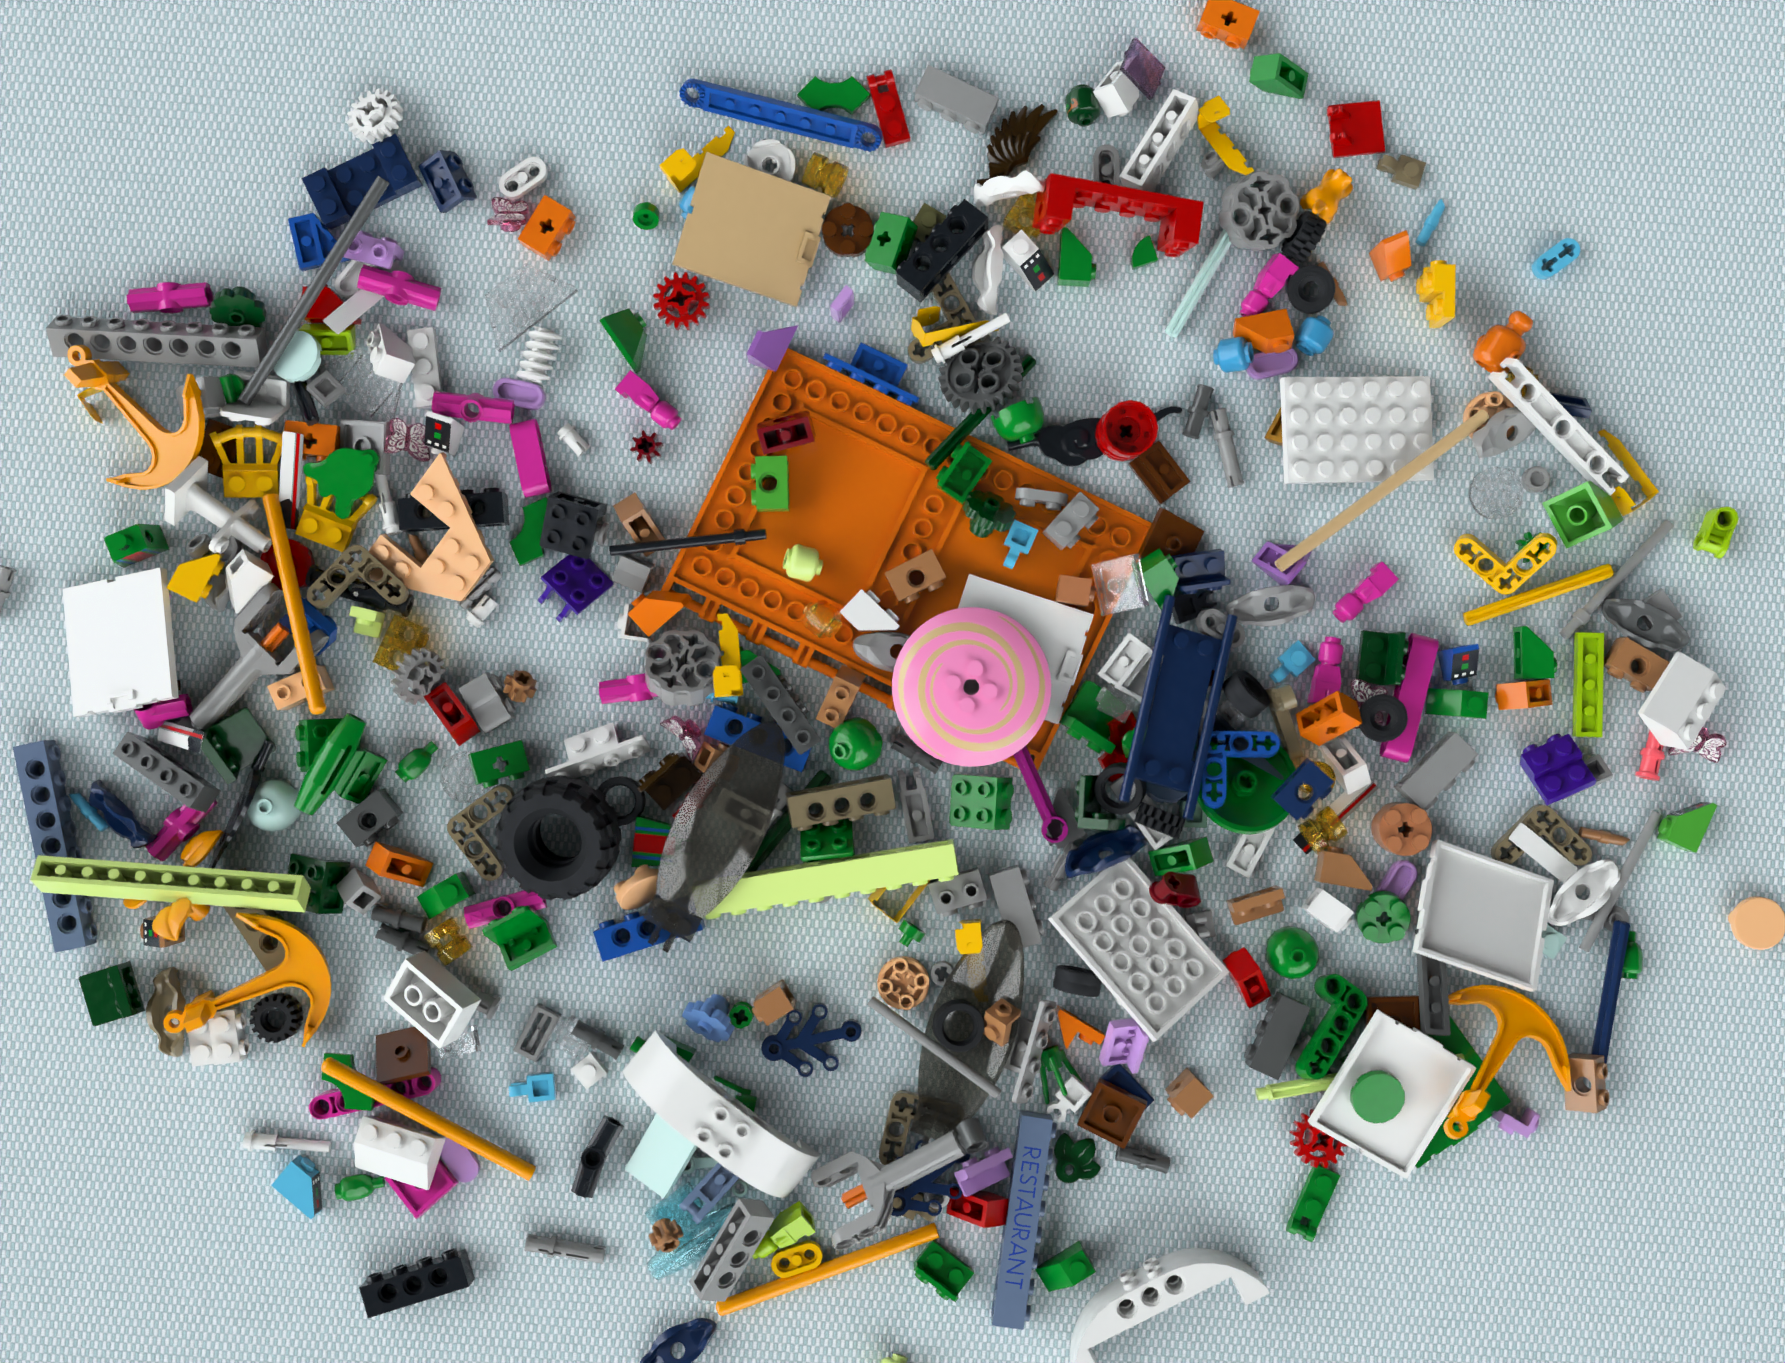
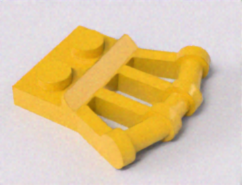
M236 424V427L218 434L216 431L209 434L223 463L224 498H262L267 494H277L279 497L278 464L282 453L283 431L278 433L255 424V427H243V424ZM244 437H255L256 463H245ZM236 438L237 463H230L222 443ZM263 438L277 443L271 463H264Z
M305 475L307 503L303 507L304 511L295 534L344 552L349 547L358 522L375 505L378 498L373 493H367L359 498L363 501L362 505L352 516L341 519L334 512L329 511L334 495L323 497L320 507L317 506L318 482Z

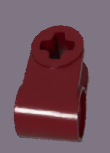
M1169 871L1163 875L1162 880L1155 881L1149 887L1151 898L1159 904L1191 908L1201 903L1197 879L1193 874Z

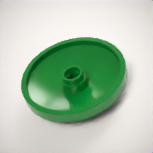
M1252 738L1255 749L1257 745H1263L1265 750L1269 751L1271 746H1276L1270 742V739H1265V742L1262 744H1256L1257 738ZM1211 741L1212 750H1217L1218 745ZM1281 746L1275 756L1265 759L1283 776L1284 780L1278 779L1241 757H1226L1225 803L1215 809L1206 806L1202 800L1201 782L1197 801L1204 813L1220 827L1239 834L1263 833L1280 824L1289 813L1270 796L1296 770L1293 761L1290 760L1289 755ZM1211 763L1207 766L1206 771L1210 776H1218L1222 772V768L1217 763ZM1206 781V784L1211 783V794H1206V796L1211 797L1212 802H1216L1217 797H1222V795L1217 794V783L1223 784V782L1213 783Z

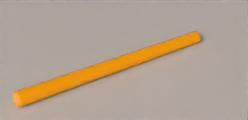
M267 494L262 497L307 701L312 714H322L326 710V704L281 505L277 494Z
M331 1057L325 1059L322 1063V1072L528 1181L532 1177L536 1169L535 1165Z
M935 1223L925 1225L820 1263L814 1269L791 1277L779 1278L729 1296L725 1302L717 1301L716 1311L719 1315L725 1316L939 1238Z

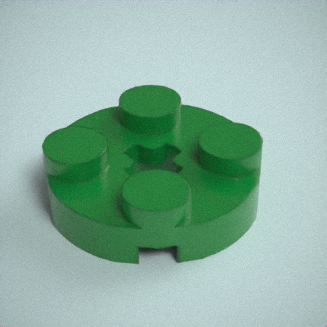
M1377 891L1368 895L1369 898L1364 902L1361 901L1356 910V922L1367 940L1375 943H1390L1404 938L1405 932L1410 925L1411 916L1407 905L1398 895L1389 891ZM1382 912H1386L1389 919L1386 922H1380L1376 917L1381 916Z

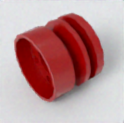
M1133 400L1119 402L1102 415L1098 421L1095 431L1097 446L1105 456L1112 460L1121 462L1133 460L1149 449L1156 440L1158 432L1156 416L1148 406L1141 402ZM1125 428L1128 432L1122 438L1119 434Z

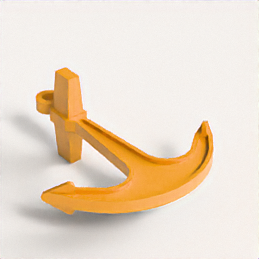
M74 345L69 348L68 360L75 367L69 368L64 376L76 388L94 387L95 389L103 390L151 449V465L145 472L108 477L106 481L139 490L154 489L170 484L198 457L203 443L205 416L201 400V390L194 375L187 374L182 394L184 402V421L182 427L177 432H170L116 384L117 382L124 381L130 374L119 361L92 359V353L86 345Z
M237 912V918L256 930L277 938L283 944L285 949L284 960L278 966L217 997L210 990L196 996L191 1003L186 1004L184 1011L171 1010L164 1018V1028L170 1033H178L185 1027L188 1033L204 1026L209 1019L214 1017L219 1009L283 987L294 986L301 988L310 998L311 1006L305 1022L302 1047H305L325 1017L331 997V973L322 950L306 932L290 922L266 915ZM176 1018L180 1021V1023L173 1024L171 1022V1019Z
M1495 985L1471 986L1448 995L1449 1004L1452 1005L1481 1004L1487 1006L1496 1016L1498 1023L1497 1032L1471 1089L1461 1093L1459 1099L1454 1103L1446 1116L1449 1119L1444 1123V1131L1448 1137L1459 1139L1467 1134V1122L1475 1120L1477 1114L1484 1109L1491 1096L1485 1092V1089L1517 1042L1522 1038H1533L1544 1046L1558 1079L1566 1091H1571L1570 1064L1564 1040L1553 1020L1538 1004L1519 992ZM1453 1123L1459 1126V1132L1454 1131Z

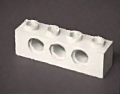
M1175 89L1172 90L1119 176L1123 187L1153 192L1197 121L1200 112L1198 111L1199 107L1195 97Z

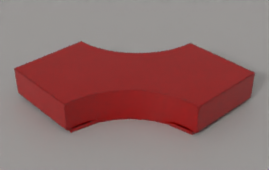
M1128 710L1107 723L1110 730L1109 741L1115 744L1116 747L1111 754L1104 752L1098 758L1103 770L1110 764L1118 762L1127 763L1128 761L1124 756L1122 739L1129 730H1133L1136 726L1137 720L1132 711ZM1113 774L1108 778V781L1113 782L1124 774Z

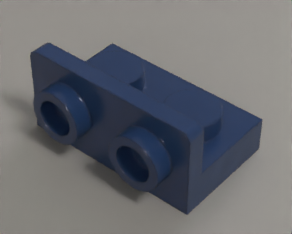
M439 150L418 165L440 213L449 212L464 200L473 201L477 198L473 183L467 177L462 160L456 152Z
M1222 549L1171 556L1178 566L1173 569L1179 578L1176 588L1182 591L1183 594H1195L1198 592V589L1204 588L1211 591L1221 590L1222 586L1231 584L1230 579L1225 576L1224 550Z

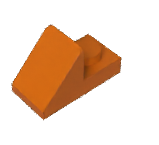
M1058 1005L1056 1007L1061 1036L1066 1049L1077 1032L1080 1033L1078 1037L1086 1043L1092 1045L1095 1042L1101 1045L1105 1038L1102 1031Z

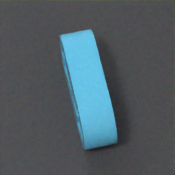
M1571 238L1561 240L1533 262V274L1542 280L1555 275L1579 256L1580 246L1578 242ZM1569 247L1571 249L1569 254L1560 258L1558 254L1564 248ZM1552 260L1554 264L1548 270L1543 271L1541 269L1543 263L1545 264Z

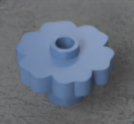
M712 994L705 1002H689L682 1014V1017L687 1020L686 1025L695 1033L702 1034L706 1039L720 1042L721 1040L728 1041L735 1028L730 1023L731 1019L727 1016L730 1004L727 999L718 994Z

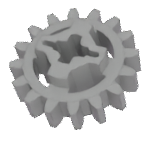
M422 647L420 651L415 648L412 649V655L403 654L404 661L396 662L399 666L398 670H392V674L396 678L390 681L392 685L396 686L393 692L399 695L398 697L403 701L410 702L413 705H416L417 701L424 704L426 700L423 696L428 695L433 689L438 687L439 682H445V679L441 677V674L446 672V669L442 667L444 660L439 658L437 653Z

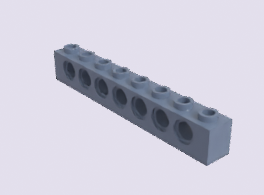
M42 740L14 746L13 752L35 859H37L38 855L82 859L81 850L77 846L75 839L77 833L76 825L70 815L71 801L66 795L65 790L66 776L60 766L61 752L55 740ZM41 762L45 766V771L43 774H41L39 771V765ZM46 788H48L50 791V797L48 800L44 796V791ZM51 813L55 816L54 825L49 821ZM56 839H58L61 844V848L59 851L56 850L54 845ZM42 892L55 953L97 943V927L93 923L91 916L92 903L87 896L71 895V901L68 902L65 894ZM71 916L75 917L77 921L75 928L70 923Z

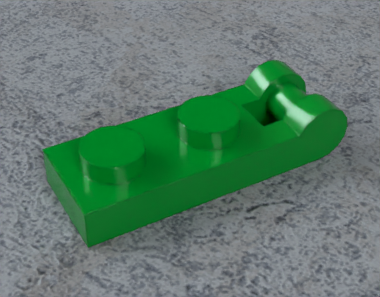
M1318 1165L1317 1168L1312 1167L1288 1220L1287 1232L1294 1235L1298 1233L1309 1242L1314 1240L1318 1225L1340 1178L1339 1173L1324 1168L1321 1165ZM1302 1216L1309 1219L1306 1226L1300 1223Z

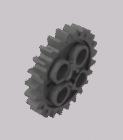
M989 335L985 337L984 341L978 339L965 346L966 350L953 355L951 359H946L945 367L939 368L942 376H939L938 380L947 402H951L954 408L960 406L963 413L970 407L972 414H975L978 408H981L982 413L985 414L989 406L993 411H996L997 403L1005 406V397L1009 399L1014 398L1011 390L1019 391L1020 388L1017 382L1023 381L1021 373L1024 372L1021 364L1022 361L1015 347H1010L1007 340L1001 343L998 336L992 342Z

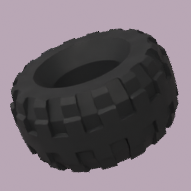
M566 775L542 778L530 783L517 792L505 805L500 813L501 818L496 824L495 836L498 839L496 851L498 859L503 860L506 866L504 871L510 879L513 877L520 883L519 887L527 893H537L543 899L553 900L554 898H562L567 900L587 893L606 877L615 864L620 852L619 845L622 835L621 828H619L617 823L618 815L614 806L610 807L605 800L606 796L599 789H593L587 781L579 778L571 779L566 778ZM546 815H562L576 825L582 839L581 851L576 856L562 857L546 847L540 833L541 821Z

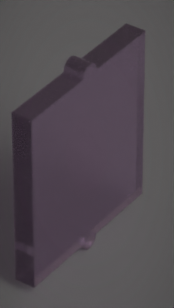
M1135 37L1132 39L1128 50L1124 52L1125 58L1120 71L1151 100L1155 95L1157 87L1161 85L1160 80L1165 66Z

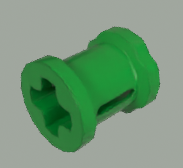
M741 1001L733 1006L729 1013V1018L735 1028L743 1029L750 1025L754 1017L751 1004ZM741 1009L745 1010V1016H747L743 1020H739V1015L736 1014Z

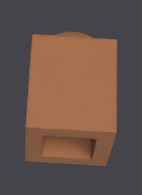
M1060 575L1058 577L1055 602L1087 607L1089 601H1094L1096 587L1091 586L1092 579Z

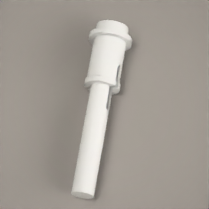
M1004 313L961 337L956 335L939 346L935 344V348L931 349V352L937 364L940 362L944 364L946 359L966 350L965 346L1011 321L1007 313ZM970 336L972 337V338H970L969 340H967V341H965V342H963V343H961V344H959V345H957V346H955V347H952V346H954V345H956V344L962 342L963 340L967 339L968 337H970Z
M375 474L382 502L379 504L384 521L382 529L386 531L388 536L400 534L402 531L399 530L396 501H392L386 475Z
M255 1130L245 1133L243 1148H247L250 1152L253 1149L277 1151L278 1148L330 1152L331 1142L280 1138L279 1134L256 1133Z

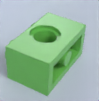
M755 456V463H751V479H756V490H751L752 505H756L758 512L790 511L788 457ZM765 479H776V488L771 491L765 490L763 488Z

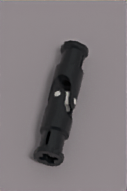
M312 565L306 575V587H310L325 570L319 569L317 565ZM335 571L332 575V581L337 584L342 583L345 580L346 574ZM358 578L352 582L355 585L351 591L346 588L339 596L357 602H364L367 605L384 611L390 609L400 612L404 617H408L414 603V596L409 594L404 603L393 605L366 581ZM327 581L324 583L332 592L335 590ZM386 587L392 592L390 598L394 595L396 597L401 595L400 593L393 592L392 588Z

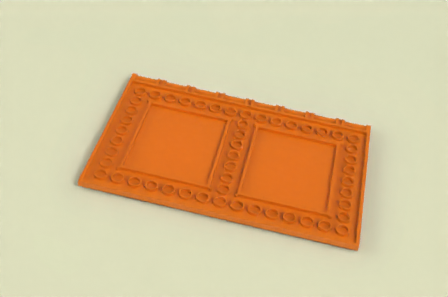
M787 348L777 371L767 370L687 537L732 533L735 529H745V531L766 529L767 539L746 541V544L743 545L728 543L681 548L661 591L678 593L672 590L674 583H677L706 597L704 604L691 599L684 607L698 613V617L710 623L716 622L722 625V621H718L717 614H722L719 613L721 605L752 619L753 622L748 627L730 618L736 626L738 633L745 636V640L758 646L762 644L793 659L792 662L801 667H809L832 679L835 678L838 669L813 658L812 655L816 650L855 671L864 673L892 687L893 672L881 670L861 660L856 655L853 649V642L856 637L875 632H899L912 635L929 619L946 611L958 609L969 574L1054 602L1058 577L1060 575L1092 579L1091 586L1096 587L1093 602L1089 601L1087 607L1063 604L1094 614L1089 631L1085 632L1087 638L1081 653L1083 658L1075 683L1070 687L1066 702L1062 703V707H1064L1061 715L1062 718L1135 570L1133 564L1140 559V556L1137 554L1152 523L968 435L961 445L964 446L966 441H968L972 447L993 460L972 491L980 490L983 493L990 491L995 495L1001 496L1005 503L1012 505L1016 513L1014 520L1038 530L1028 555L1020 552L1013 569L1003 566V563L1010 548L1003 544L1009 530L999 532L994 529L993 533L989 534L986 538L974 535L969 529L971 518L965 515L962 509L963 505L937 488L939 480L936 479V476L944 465L946 467L951 465L954 460L950 457L952 453L934 471L925 464L926 458L955 428ZM809 410L816 434L815 442L763 454L756 430L758 423ZM755 456L788 457L790 511L758 512L756 505H752L751 490H756V479H751V463H755ZM767 478L763 482V488L768 491L775 489L777 486V480L774 478ZM1016 488H1031L1068 494L1067 505L1081 491L1099 508L1095 513L1098 519L1089 529L1084 526L1077 533L1081 538L1071 549L1065 546L1061 551L1042 533L1066 506H1061V510L1046 509V504L1035 503V507L1019 505L1020 501L1015 499ZM796 544L817 549L819 559L823 560L820 575L815 574L814 578L809 582L791 578L786 574V569H783V560L787 549H792ZM932 549L946 575V579L942 580L943 586L932 592H929L928 588L919 592L920 598L908 604L904 600L899 602L885 576V572ZM914 571L909 575V581L913 585H920L924 581V575L919 571ZM861 589L865 593L870 590L881 600L878 605L884 611L889 608L899 618L896 623L900 627L896 631H858L840 611ZM767 629H773L799 642L798 649L796 650L765 635ZM900 644L893 645L890 649L891 656L897 659L903 646ZM865 682L862 683L859 692L886 704V708L895 711L893 695H889ZM1044 720L1038 732L1026 745L1029 753L1035 756L1033 762L1037 771L1060 723L1055 724ZM1013 755L1002 760L1019 768Z

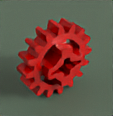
M675 272L673 280L665 276L666 284L664 286L657 284L660 293L653 294V297L659 302L653 306L655 310H661L657 316L660 320L666 318V326L669 327L674 323L676 330H679L681 325L690 330V323L693 322L698 326V318L707 317L703 309H710V305L704 300L709 299L710 295L708 292H703L706 288L704 283L697 285V276L690 280L687 272H684L682 278H679ZM683 285L693 288L696 292L687 291ZM673 288L674 290L670 296L666 297L667 293ZM679 297L685 298L683 306H680L678 303ZM697 306L696 310L690 315L693 307ZM668 310L670 312L676 311L677 313H679L680 317H675L668 312Z
M1310 1109V1116L1313 1113L1314 1109ZM1301 1113L1302 1121L1294 1120L1293 1122L1297 1129L1290 1130V1134L1295 1136V1139L1290 1141V1145L1297 1147L1293 1153L1296 1156H1302L1301 1161L1305 1164L1310 1162V1165L1314 1168H1317L1319 1163L1322 1167L1328 1168V1161L1334 1164L1338 1163L1335 1156L1337 1154L1344 1156L1345 1154L1340 1149L1342 1146L1346 1147L1347 1145L1310 1125L1308 1122L1310 1116ZM1318 1133L1321 1134V1136L1319 1137L1321 1141L1320 1143L1316 1142L1318 1140ZM1319 1150L1323 1155L1315 1156L1311 1155L1310 1152Z

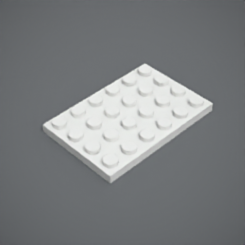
M1430 376L1283 377L1280 379L1284 484L1383 482L1433 446ZM1434 461L1406 482L1434 480Z
M1129 858L1124 862L1101 871L1049 917L1048 920L1154 1042L1223 979L1229 971L1172 905L1159 904L1151 898L1149 887L1152 882L1134 861Z

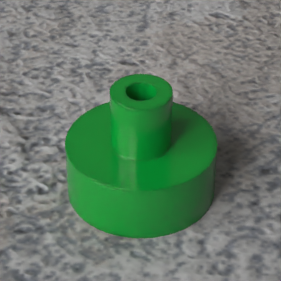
M650 202L636 205L633 211L634 224L644 230L655 228L659 222L660 213L658 208Z
M905 919L898 928L904 933L899 942L906 947L909 946L912 940L920 943L926 934Z

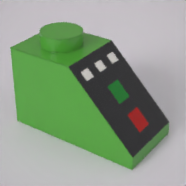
M1699 802L1668 814L1659 824L1657 839L1681 850L1697 853L1717 805L1709 802Z

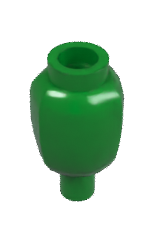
M431 741L424 748L413 749L398 763V769L395 773L405 783L408 780H415L428 768L431 763V755L438 747Z
M1629 931L1621 978L1638 979V974L1643 969V953L1640 945L1636 942V932Z
M367 1174L345 1177L340 1183L335 1184L336 1198L345 1201H355L368 1197L376 1188L385 1187L384 1176L373 1178Z

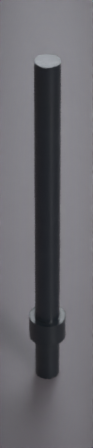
M735 529L732 533L609 546L611 556L728 543L743 545L746 544V541L767 539L766 529L750 531Z

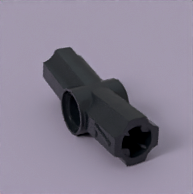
M604 1115L581 1155V1162L571 1189L578 1196L584 1198H593L604 1162L624 1128L613 1117ZM597 1151L600 1154L601 1160H591L588 1152Z

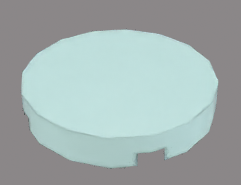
M296 331L273 370L279 377L290 383L308 380L316 373L321 364V345L312 335L304 331Z

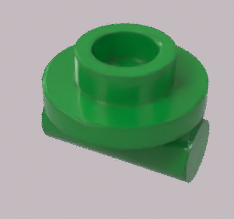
M235 374L219 377L226 403L237 402L238 397L245 388L243 380Z

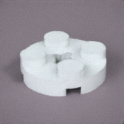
M774 139L761 140L752 146V149L746 154L744 159L745 166L793 182L796 173L795 158L792 151L781 144L780 141ZM768 160H772L773 164H777V168L771 173H768V170H763V166L767 165Z

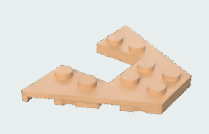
M439 453L410 494L450 527L445 536L423 565L386 534H381L368 552L401 580L408 589L463 601L494 562V558L485 545V539L481 530H478L471 515L473 512L465 495L459 489L460 484L457 478H454L446 460V454ZM380 568L373 569L369 575L370 580H381L383 570Z

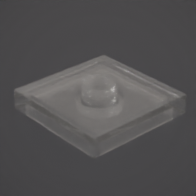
M1132 554L1091 565L1101 616L1149 606L1139 554Z

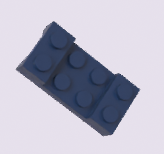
M396 133L391 137L384 138L382 142L378 141L372 144L373 149L334 168L327 170L324 167L301 178L324 226L329 230L350 221L377 176L390 184L374 209L423 186L404 151L401 139Z

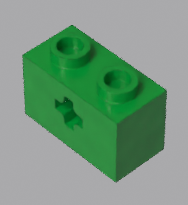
M881 212L879 219L875 222L874 234L871 243L866 248L864 261L874 270L896 275L899 264L908 258L918 226L909 217Z
M522 740L468 755L476 785L483 784L484 788L498 785V779L509 777V781L524 778V772L530 770ZM497 758H499L500 762H506V766L502 768L503 772H500L499 768H493Z

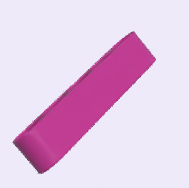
M1411 633L1408 637V650L1403 655V665L1406 666L1405 678L1401 680L1400 685L1395 686L1393 694L1405 706L1408 722L1405 730L1399 737L1388 742H1381V757L1407 763L1411 757L1438 651V639ZM1388 714V718H1387L1386 725L1389 724V722H1390V715H1389V714Z
M431 1067V1075H428L432 1081L431 1087H427L422 1083V1077L402 1081L406 1086L405 1093L397 1089L396 1083L384 1086L412 1099L434 1091L441 1083V1074L436 1068ZM338 1088L319 1094L309 1104L310 1114L318 1120L361 1111L345 1109L344 1098ZM321 1099L328 1102V1111L321 1108ZM377 1100L374 1101V1107L384 1105Z

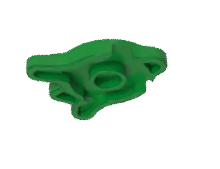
M345 447L335 450L322 462L306 463L303 466V472L306 476L318 482L319 494L322 497L330 495L336 497L335 514L341 519H346L351 515L356 500L372 490L375 484V472L380 456L374 449L361 450Z

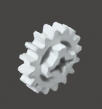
M377 89L375 94H372L370 90L367 91V97L365 98L359 96L360 102L358 104L352 103L351 106L354 110L347 113L351 118L347 121L350 127L349 130L363 143L368 140L370 144H373L375 138L382 142L384 135L391 137L392 128H399L396 122L403 120V117L400 115L403 112V108L400 106L399 100L388 90L382 92L380 89Z

